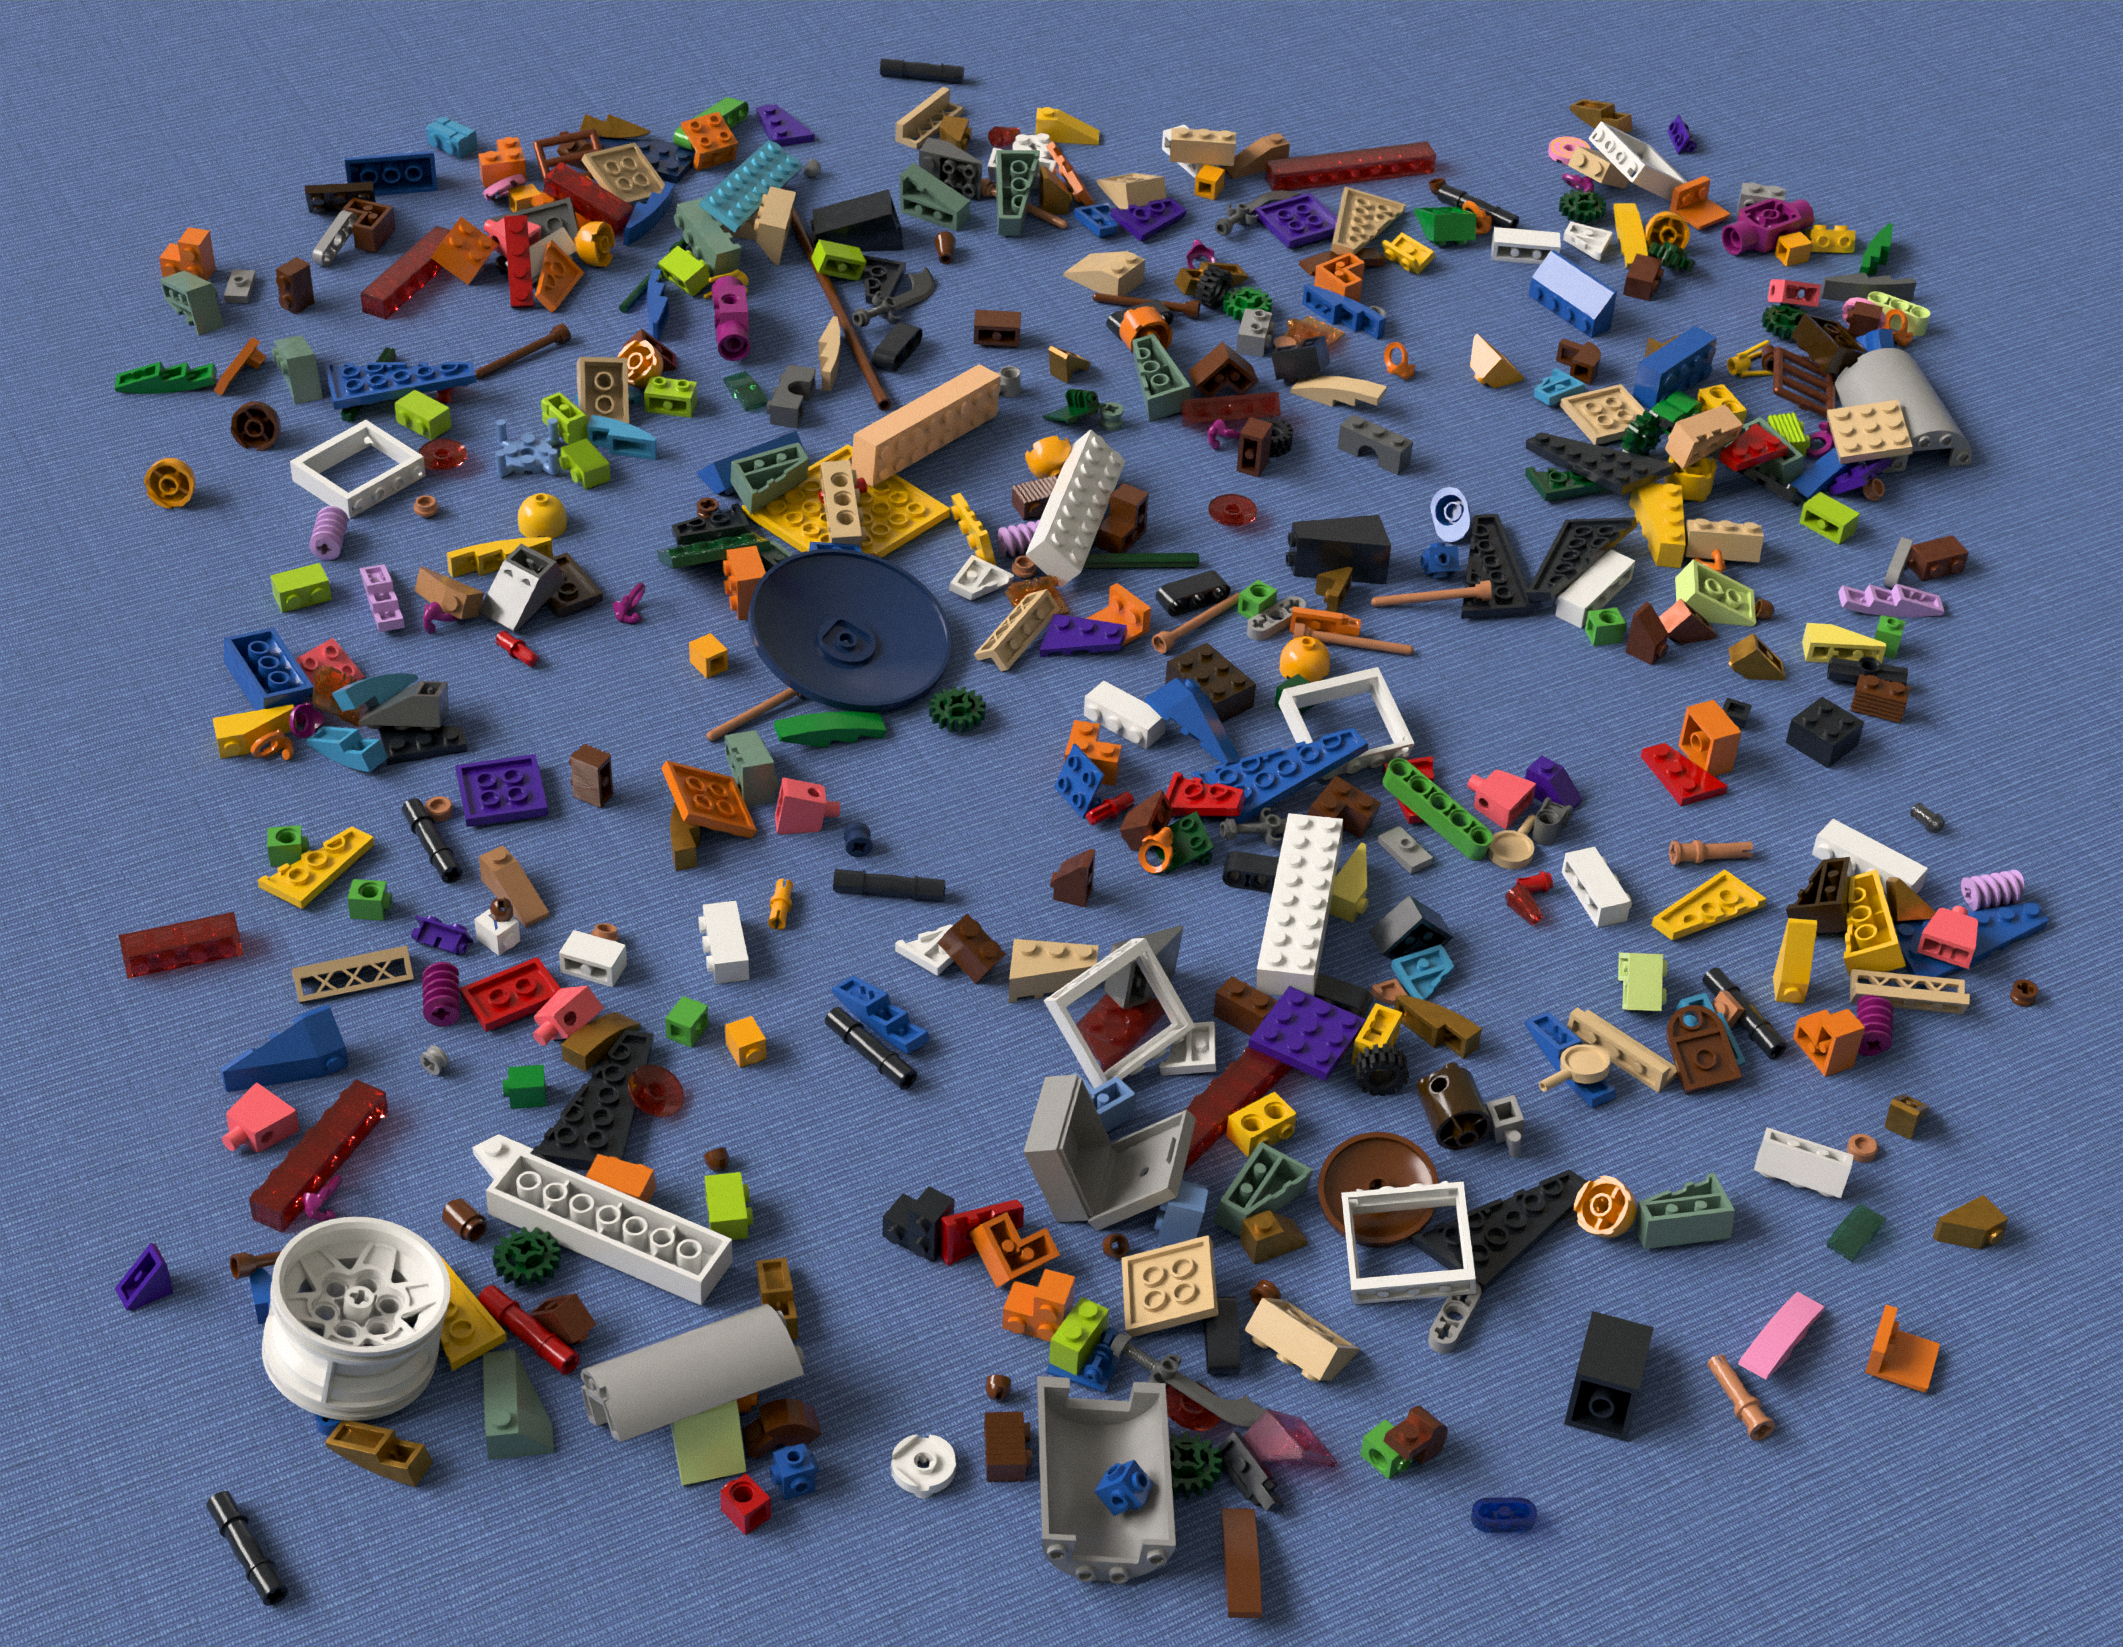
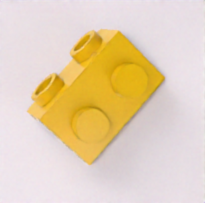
M1813 225V229H1806V237L1811 238L1813 243L1811 252H1854L1856 231L1848 230V226L1835 225V229H1826L1827 225Z
M1402 232L1392 243L1387 240L1382 242L1384 255L1388 260L1396 261L1406 271L1411 270L1417 275L1435 258L1433 250Z

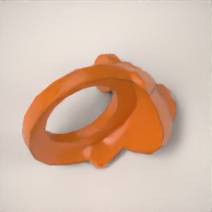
M1466 201L1462 208L1464 210L1470 208L1476 213V235L1489 233L1492 224L1491 216H1486L1485 210H1481L1474 202Z
M1892 309L1885 315L1886 323L1884 329H1892L1891 320L1896 314L1900 315L1902 326L1897 332L1892 330L1893 340L1898 345L1907 346L1913 340V332L1907 333V317L1902 310Z
M1399 342L1388 344L1384 352V361L1388 368L1387 372L1392 375H1398L1401 379L1405 380L1413 376L1415 365H1408V354L1403 344ZM1396 347L1402 352V361L1399 365H1395L1391 358L1392 351Z
M1718 549L1712 552L1711 556L1713 559L1694 558V560L1721 574L1726 570L1722 552ZM1701 560H1712L1715 561V563L1704 562Z
M277 729V731L267 733L256 740L251 747V754L255 758H265L284 749L282 751L283 759L290 760L294 756L293 742L284 736L283 731ZM270 742V745H271V746L268 747V748H266V749H264L263 752L260 753V752H259L260 749H261L265 744H267V743Z
M1165 827L1154 836L1149 835L1142 840L1143 844L1139 849L1138 857L1142 868L1147 872L1160 873L1166 870L1171 863L1173 856V847L1171 846L1173 843V832L1169 827ZM1154 845L1160 846L1165 853V860L1158 867L1152 866L1146 856L1148 849Z

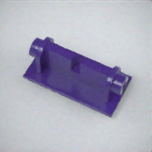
M1678 114L1676 119L1670 123L1667 132L1677 154H1680L1682 150L1694 152L1697 144L1691 138L1689 126L1683 122Z
M415 916L420 925L419 928L413 929L411 937L415 939L416 943L435 948L438 939H442L438 948L455 955L466 952L467 943L465 942L474 943L467 932L468 929L460 924L452 923L450 926L433 916H427L426 918Z

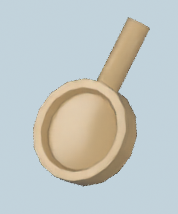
M1529 815L1518 831L1503 830L1493 835L1488 849V856L1493 863L1506 869H1520L1531 863L1535 848L1528 834L1534 827L1536 816Z
M1581 1044L1571 1046L1562 1052L1560 1058L1561 1071L1540 1081L1539 1087L1543 1092H1546L1567 1080L1583 1084L1599 1082L1607 1077L1610 1071L1609 1055L1603 1049L1593 1045Z

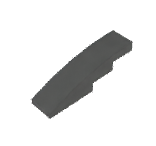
M1866 273L1825 277L1820 297L1822 299L1846 302L1850 298L1856 297L1868 299L1869 293L1882 292L1905 301H1912L1917 282L1914 278L1892 280L1889 275L1868 277Z

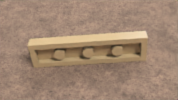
M942 87L896 122V142L918 149L925 143L928 137L932 138L940 132L942 121L933 120L943 119L944 115L959 117L964 113V107L951 103L950 89Z
M1048 589L1027 594L974 654L976 659L979 661L992 658L1000 671L1008 670L1052 620L1053 615L1057 614L1060 610Z
M407 946L292 968L291 970L299 1003L414 979ZM404 960L406 975L394 977L385 971L390 962ZM384 963H386V964L383 966V968H380L379 966H377V965H379V964H384ZM372 966L379 971L373 982L366 983L356 976L361 968ZM357 969L354 974L349 972V970ZM343 972L351 977L343 988L337 989L328 983L332 974ZM382 974L389 977L388 979L378 980ZM328 975L325 980L320 978V976ZM315 978L322 983L316 993L303 995L301 980ZM353 980H356L360 983L358 985L350 986ZM325 985H326L327 987H329L330 989H332V990H328V991H323V992H321V990L323 989V987H324Z
M1852 969L1850 972V1003L1857 1004V1001L1862 996L1875 995L1889 1000L1893 1004V1008L1963 1014L1970 1005V994H1965V980ZM1858 978L1868 979L1872 984L1858 983ZM1888 981L1897 982L1900 987L1883 985H1885ZM1916 984H1924L1929 990L1914 989L1912 987ZM1944 987L1957 988V993L1940 990Z
M1577 1007L1570 1013L1567 1028L1578 1036L1583 1044L1603 1049L1609 1055L1610 1062L1659 1093L1678 1076L1676 1067L1590 1010L1584 1012Z

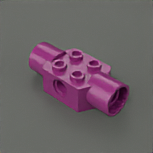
M1775 198L1742 208L1739 211L1737 222L1723 228L1721 234L1723 246L1732 255H1737L1751 249L1763 253L1776 249L1779 236L1797 233L1812 226L1814 222L1813 209L1803 199L1788 203Z
M724 276L717 279L712 286L716 342L721 357L728 361H739L744 359L750 352L746 288L738 278Z

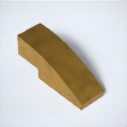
M1582 99L1569 106L1570 110L1578 118L1595 129L1602 121L1624 133L1633 130L1631 114L1615 112V104Z
M585 114L580 127V131L595 129L598 136L621 139L650 135L651 130L608 114L606 122Z
M1201 262L1199 269L1180 268L1174 284L1184 295H1196L1195 290L1198 289L1196 285L1197 282H1200V276H1203V271L1212 265L1229 271L1232 274L1231 278H1233V281L1230 283L1232 287L1246 281L1248 275L1238 264Z
M675 802L670 820V838L675 870L679 871L697 867L696 847L700 846L699 825H690L683 822Z
M1398 995L1396 997L1394 1010L1403 1013L1401 1023L1433 1048L1443 1043L1462 1059L1479 1048L1482 1028L1469 1019L1429 1001L1405 995Z
M618 1012L598 1017L573 1033L561 1044L563 1061L587 1072L598 1060L604 1062L607 1058V1052L624 1030L637 1031L640 1028V1023Z
M787 1258L757 1260L756 1270L761 1305L768 1304L776 1312L781 1311L785 1317L786 1329L791 1339H799L798 1320Z
M341 1420L325 1441L327 1448L358 1466L388 1479L415 1487L433 1463L424 1444L398 1439L394 1430L355 1421Z

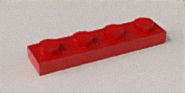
M527 215L504 216L511 308L534 307Z

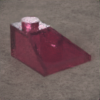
M1267 1409L1243 1436L1262 1462L1265 1460L1277 1464L1334 1467L1338 1463L1305 1422L1297 1416Z

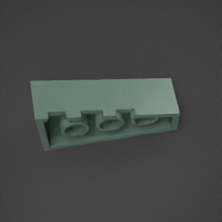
M996 150L998 236H1020L1039 169L1040 150Z
M702 198L677 204L676 214L674 215L675 224L682 230L684 240L687 244H690L695 258L703 260L710 269L708 272L711 278L731 273L738 269L741 254L740 245L738 243L733 244L731 242L733 237L729 232L724 233L723 224L720 221H715L712 215L698 206Z
M1154 333L1132 340L1134 364L1149 422L1192 408L1190 384Z

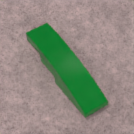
M1888 223L1869 243L1864 253L1859 273H1866L1867 276H1876L1878 264L1886 265L1891 246L1892 223Z
M160 361L117 374L114 389L116 392L138 394L193 390L216 384L217 369L213 363L191 369L187 362L164 368Z
M855 711L805 714L775 720L774 722L780 742L825 748L829 747L831 740L856 743L859 735L883 738L887 731L880 714Z

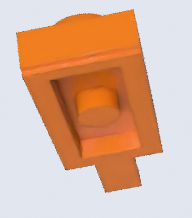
M1293 606L1289 632L1294 633L1296 622L1305 624L1306 627H1310V630L1359 636L1361 620L1351 618L1343 613Z

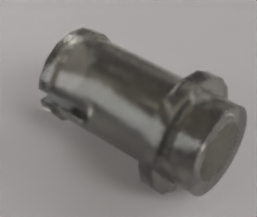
M1917 803L1912 807L1910 816L1923 824L1926 831L1938 833L1942 830L1945 824L1942 815L1933 813L1922 803Z

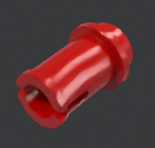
M1541 871L1539 875L1517 878L1516 886L1520 896L1537 891L1545 893L1553 888V880L1549 872Z

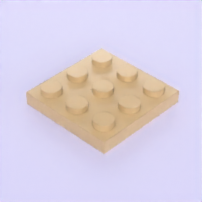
M636 143L587 153L581 159L617 210L635 206L637 202L647 203L651 193L661 194L665 185Z
M1622 384L1561 398L1560 407L1594 445L1621 439L1622 436L1626 435L1625 428H1628L1630 421H1635L1637 414L1643 415L1645 411Z
M1898 400L1827 410V419L1840 464L1912 454L1911 440Z
M1209 1235L1122 1258L1125 1331L1131 1337L1218 1315L1213 1242Z

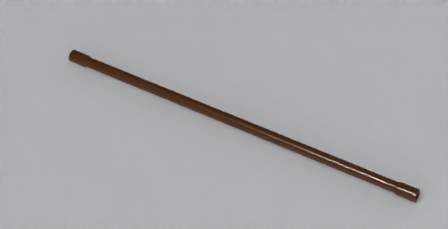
M794 206L791 225L835 316L838 317L839 325L872 391V396L878 408L882 411L888 410L891 407V401L873 369L829 276L818 273L811 259L815 247Z

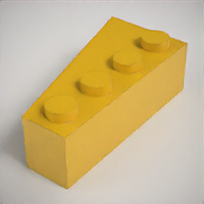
M1650 483L1633 490L1629 505L1635 511L1637 523L1641 524L1642 535L1648 540V548L1656 566L1681 568L1686 545L1682 485Z
M1877 869L1851 876L1848 896L1849 913H1847L1846 920L1848 927L1847 933H1845L1846 951H1844L1843 957L1849 977L1852 969L1887 972L1905 967L1906 964Z

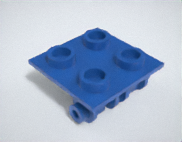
M1073 744L1054 788L1079 816L1084 819L1088 811L1102 805L1101 799L1095 796L1103 780L1104 774L1077 744Z
M1109 1327L1102 1332L1100 1344L1095 1346L1094 1352L1077 1376L1053 1364H1049L1046 1373L1056 1377L1070 1378L1071 1382L1105 1393L1121 1358L1115 1357L1113 1355L1114 1352L1110 1350L1112 1342L1119 1334L1118 1330Z

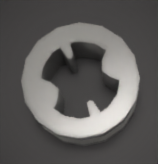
M434 1045L430 1046L427 1052L422 1053L419 1057L424 1069L432 1075L440 1074L442 1069L449 1065V1059L445 1052Z

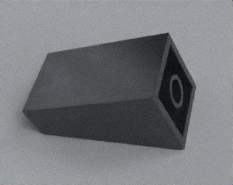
M889 189L812 210L813 219H810V224L813 230L811 236L814 245H817L819 240L858 247L861 251L904 250L901 224Z
M1379 515L1292 522V531L1288 533L1290 549L1289 552H1286L1285 558L1286 565L1291 567L1294 576L1317 578L1318 574L1351 567L1353 568L1351 582L1386 584L1391 543Z
M1592 1311L1567 1409L1565 1425L1627 1441L1654 1327Z

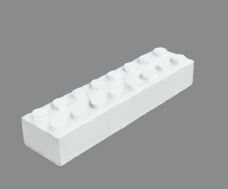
M1092 430L1072 444V451L1064 462L1025 554L1060 587L1081 573L1109 504V497L1115 489L1125 464L1122 456Z
M1288 813L1257 966V990L1264 994L1282 996L1287 988L1291 986L1314 996L1342 847L1343 819Z
M520 1149L486 1190L489 1215L519 1228L526 1227L529 1232H532L535 1227L539 1228V1234L541 1235L548 1231L550 1232V1239L556 1238L561 1246L701 1306L732 1264L731 1238Z

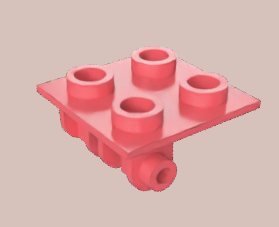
M334 638L296 658V661L313 684L314 692L323 702L333 696L332 693L338 689L365 678Z

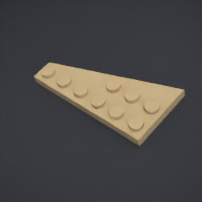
M1344 187L1331 251L1339 256L1348 252L1355 255L1405 212L1407 205Z

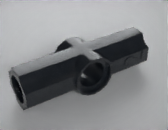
M1831 657L1828 663L1827 679L1850 682L1857 686L1860 674H1864V676H1876L1880 680L1900 682L1906 686L1908 668L1883 665L1873 657H1863L1859 661Z

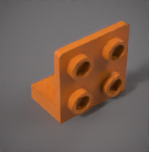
M719 112L681 122V128L696 150L693 162L696 171L735 160L738 141Z
M1705 175L1673 188L1669 209L1681 215L1687 223L1698 230L1730 217L1728 211L1707 198L1711 179Z
M1116 583L1110 586L1108 607L1086 619L1127 625L1128 632L1122 645L1124 646L1150 631L1151 607Z
M1885 1305L1865 1373L1925 1393L1930 1384L1940 1344L1898 1330L1900 1322L1895 1321L1898 1308Z

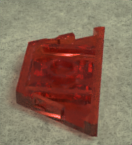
M1106 993L1076 1026L1092 1054L1101 1063V1069L1104 1073L1131 1050L1165 1014V1011L1159 1000L1150 998L1147 1003L1122 1009Z

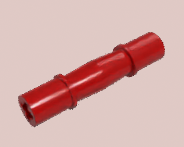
M489 1285L482 1290L478 1296V1301L497 1320L499 1325L506 1326L521 1341L534 1349L540 1359H544L562 1375L570 1374L577 1367L580 1361L579 1354L565 1344L556 1333H550L540 1322L522 1310L517 1301L512 1300L495 1285Z

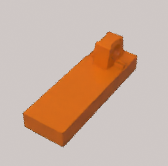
M251 337L223 373L213 390L214 392L222 396L246 364L256 369L261 367L267 356L257 349L260 341Z

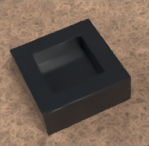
M1727 698L1722 709L1735 725L1744 728L1752 705Z

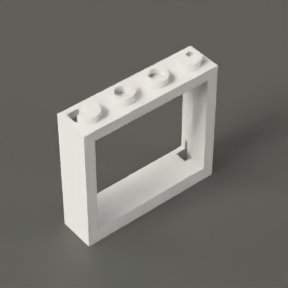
M1602 121L1589 137V140L1633 184L1671 201L1673 188L1687 183L1651 145Z
M368 420L360 422L290 461L292 480L328 505L341 508L349 519L426 476L424 457ZM370 445L399 463V465L349 493L320 475L323 471Z
M1378 667L1283 689L1278 704L1296 743L1305 741L1306 744L1313 742L1298 708L1365 692H1370L1394 744L1370 749L1319 779L1327 780L1343 773L1352 774L1367 767L1377 768L1395 758L1407 759L1415 743Z
M1145 938L1131 939L1043 1000L1094 1089L1116 1076L1122 1080L1127 1075H1134L1144 1069L1145 1062L1164 1055L1167 1052L1166 1047L1172 1043L1177 1044L1185 1040L1184 1037L1187 1033L1195 1028L1192 1019ZM1135 959L1172 1024L1103 1073L1066 1007Z
M1444 1181L1440 1184L1431 1185L1417 1183L1409 1187L1394 1188L1385 1186L1377 1190L1364 1191L1356 1189L1355 1192L1341 1193L1353 1305L1476 1294V1277L1463 1182L1448 1183V1181ZM1456 1205L1464 1269L1359 1278L1353 1215Z

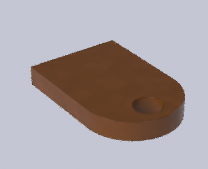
M1689 1005L1677 1010L1668 1022L1666 1041L1685 1095L1740 1082L1742 1076L1726 1030L1719 1016L1712 1010L1699 1005ZM1692 1015L1697 1018L1699 1024L1695 1027L1687 1026L1683 1021V1017Z

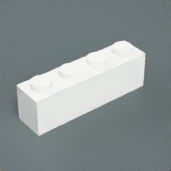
M1612 549L1609 550L1577 580L1570 584L1568 589L1564 592L1562 591L1557 596L1555 616L1582 628L1586 624L1588 611L1602 609L1632 580L1635 560Z
M1832 819L1817 835L1812 852L1813 856L1821 860L1850 857L1855 875L1877 869L1885 894H1887L1886 880L1889 877L1900 878L1917 894L1923 887L1928 871L1927 867L1835 819Z

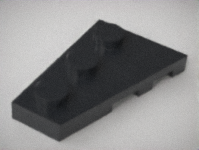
M863 255L867 262L863 270L865 302L873 304L872 298L877 291H881L879 295L881 300L888 296L893 297L906 271V262Z
M739 503L731 505V510L723 513L720 509L713 511L712 516L705 519L695 517L672 525V535L677 545L683 546L750 533V525Z
M384 726L378 729L382 746L388 756L386 759L387 766L467 752L466 740L460 726H440L435 730H422L421 727L410 726L409 729L405 730L395 729L394 726Z

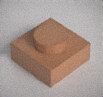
M1721 990L1712 1002L1716 1014L1723 1013L1730 1030L1745 1010L1728 991Z

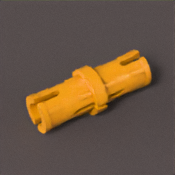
M784 878L776 882L775 893L770 900L771 913L768 925L774 930L777 921H779L778 930L785 928L787 913L792 907L790 897L794 885L789 879L786 880L785 887H783Z

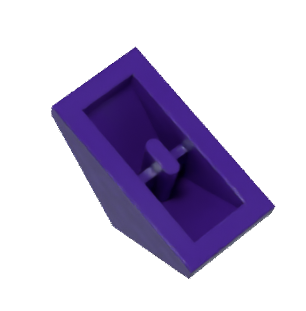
M150 1243L115 1287L126 1310L132 1311L173 1293L168 1266L154 1243Z

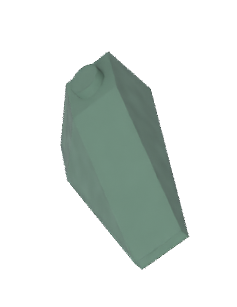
M516 1350L484 1353V1414L488 1460L554 1453L552 1422Z

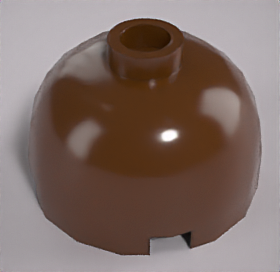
M251 401L243 404L233 414L230 428L235 441L243 448H258L256 451H262L269 448L277 440L281 430V421L276 410L270 405L261 401Z

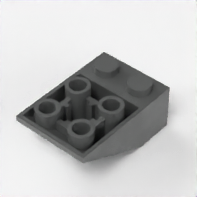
M928 137L919 150V167L964 197L980 201L982 162L948 141Z
M520 544L503 561L478 611L479 614L515 633L566 582L557 562Z
M420 681L400 691L381 705L368 707L359 723L360 725H367L371 729L394 726L395 729L405 730L409 729L410 726L421 727L422 730H435L441 726L449 712L448 682Z
M1182 925L1136 937L1147 940L1168 979L1175 974L1184 928ZM1131 939L1112 944L1111 953ZM1135 959L1105 981L1104 991L1122 1009L1147 1003L1155 994Z

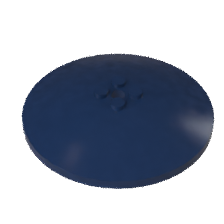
M817 549L792 555L774 565L764 574L754 589L749 605L748 627L750 637L759 657L777 678L794 691L833 708L857 712H879L911 704L929 693L936 686L950 658L952 637L949 622L934 595L923 583L904 569L887 560L867 553L846 549ZM847 640L851 645L843 644L841 641Z

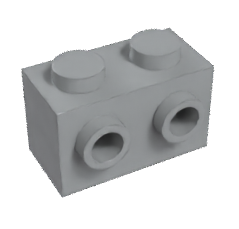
M1742 183L1737 216L1740 209L1770 198L1785 201L1786 189L1778 186H1763L1757 183Z
M1245 308L1238 332L1236 353L1264 356L1265 349H1270L1275 329V322H1271L1272 312Z

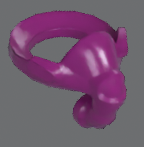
M1567 173L1562 175V180L1572 188L1581 189L1585 193L1589 190L1593 193L1594 184L1592 178L1588 176L1581 178L1577 174L1575 176Z
M1199 239L1194 240L1192 249L1186 255L1188 268L1196 269L1193 266V260L1199 259L1202 256L1206 257L1209 262H1215L1214 251L1211 248H1207Z
M1221 419L1216 420L1207 432L1209 445L1215 450L1220 447L1219 440L1215 439L1217 435L1234 439L1240 438V432L1226 429Z
M1821 422L1819 428L1822 431L1809 436L1810 442L1819 439L1826 445L1818 450L1806 449L1807 456L1814 458L1822 457L1830 452L1832 448H1835L1829 422Z
M638 583L628 595H624L622 602L614 601V615L619 622L631 624L642 620L635 612L631 616L627 614L642 599L646 590V586L643 583Z
M432 602L430 605L428 603L425 604L423 626L427 633H434L436 630L432 620L444 622L458 620L451 613L443 612L440 604L437 602Z
M311 703L297 705L290 715L291 731L298 738L310 737L316 733V728L323 724L325 716L315 710ZM295 717L298 724L306 722L301 732L295 726Z
M339 1174L323 1187L319 1194H304V1211L310 1219L320 1222L336 1219L337 1216L334 1211L326 1209L322 1213L319 1208L342 1183L343 1178Z

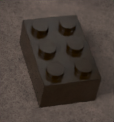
M1806 313L1802 316L1791 336L1798 343L1797 346L1809 354L1810 360L1818 363L1821 366L1820 370L1828 375L1833 373L1840 375L1846 366L1850 368L1858 362V357L1869 352L1838 321Z
M1202 644L1167 661L1165 684L1174 678H1192L1201 685L1200 689L1208 696L1221 723L1254 707L1256 683L1210 644Z

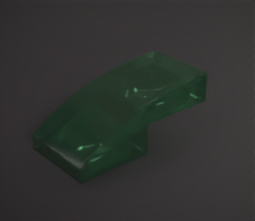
M743 371L724 377L723 381L733 399L738 398L745 412L767 405L768 399L747 372Z
M1860 1203L1834 1231L1827 1241V1247L1853 1262L1866 1243H1871L1886 1222V1218Z

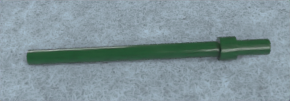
M683 237L679 242H675L670 247V252L677 246L686 251V247L689 244L685 242ZM658 264L654 269H661V268H660V266H659V264ZM651 272L619 306L621 312L626 313L648 289Z

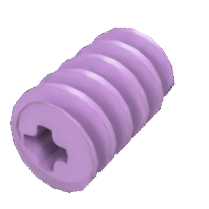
M328 506L318 512L309 542L310 550L317 558L330 561L339 557L347 523L349 522L345 511L335 506Z
M1037 520L1036 523L1030 521L1026 525L1020 523L1017 527L1011 525L1008 529L1005 527L999 528L997 539L1002 556L1005 557L1006 551H1008L1010 556L1014 557L1015 549L1018 550L1020 555H1024V548L1027 547L1028 549L1040 520Z
M2018 870L1972 876L1971 878L1965 877L1961 880L1962 895L1973 911L1978 910L1980 907L1988 909L1990 905L1998 907L2000 904L2002 906H2007L2009 903L2018 904L2020 895L2024 891V879Z

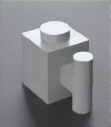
M1515 1095L1487 1102L1486 1109L1492 1121L1490 1131L1495 1144L1506 1141L1509 1147V1155L1512 1158L1519 1157L1521 1153V1137L1524 1136V1118Z

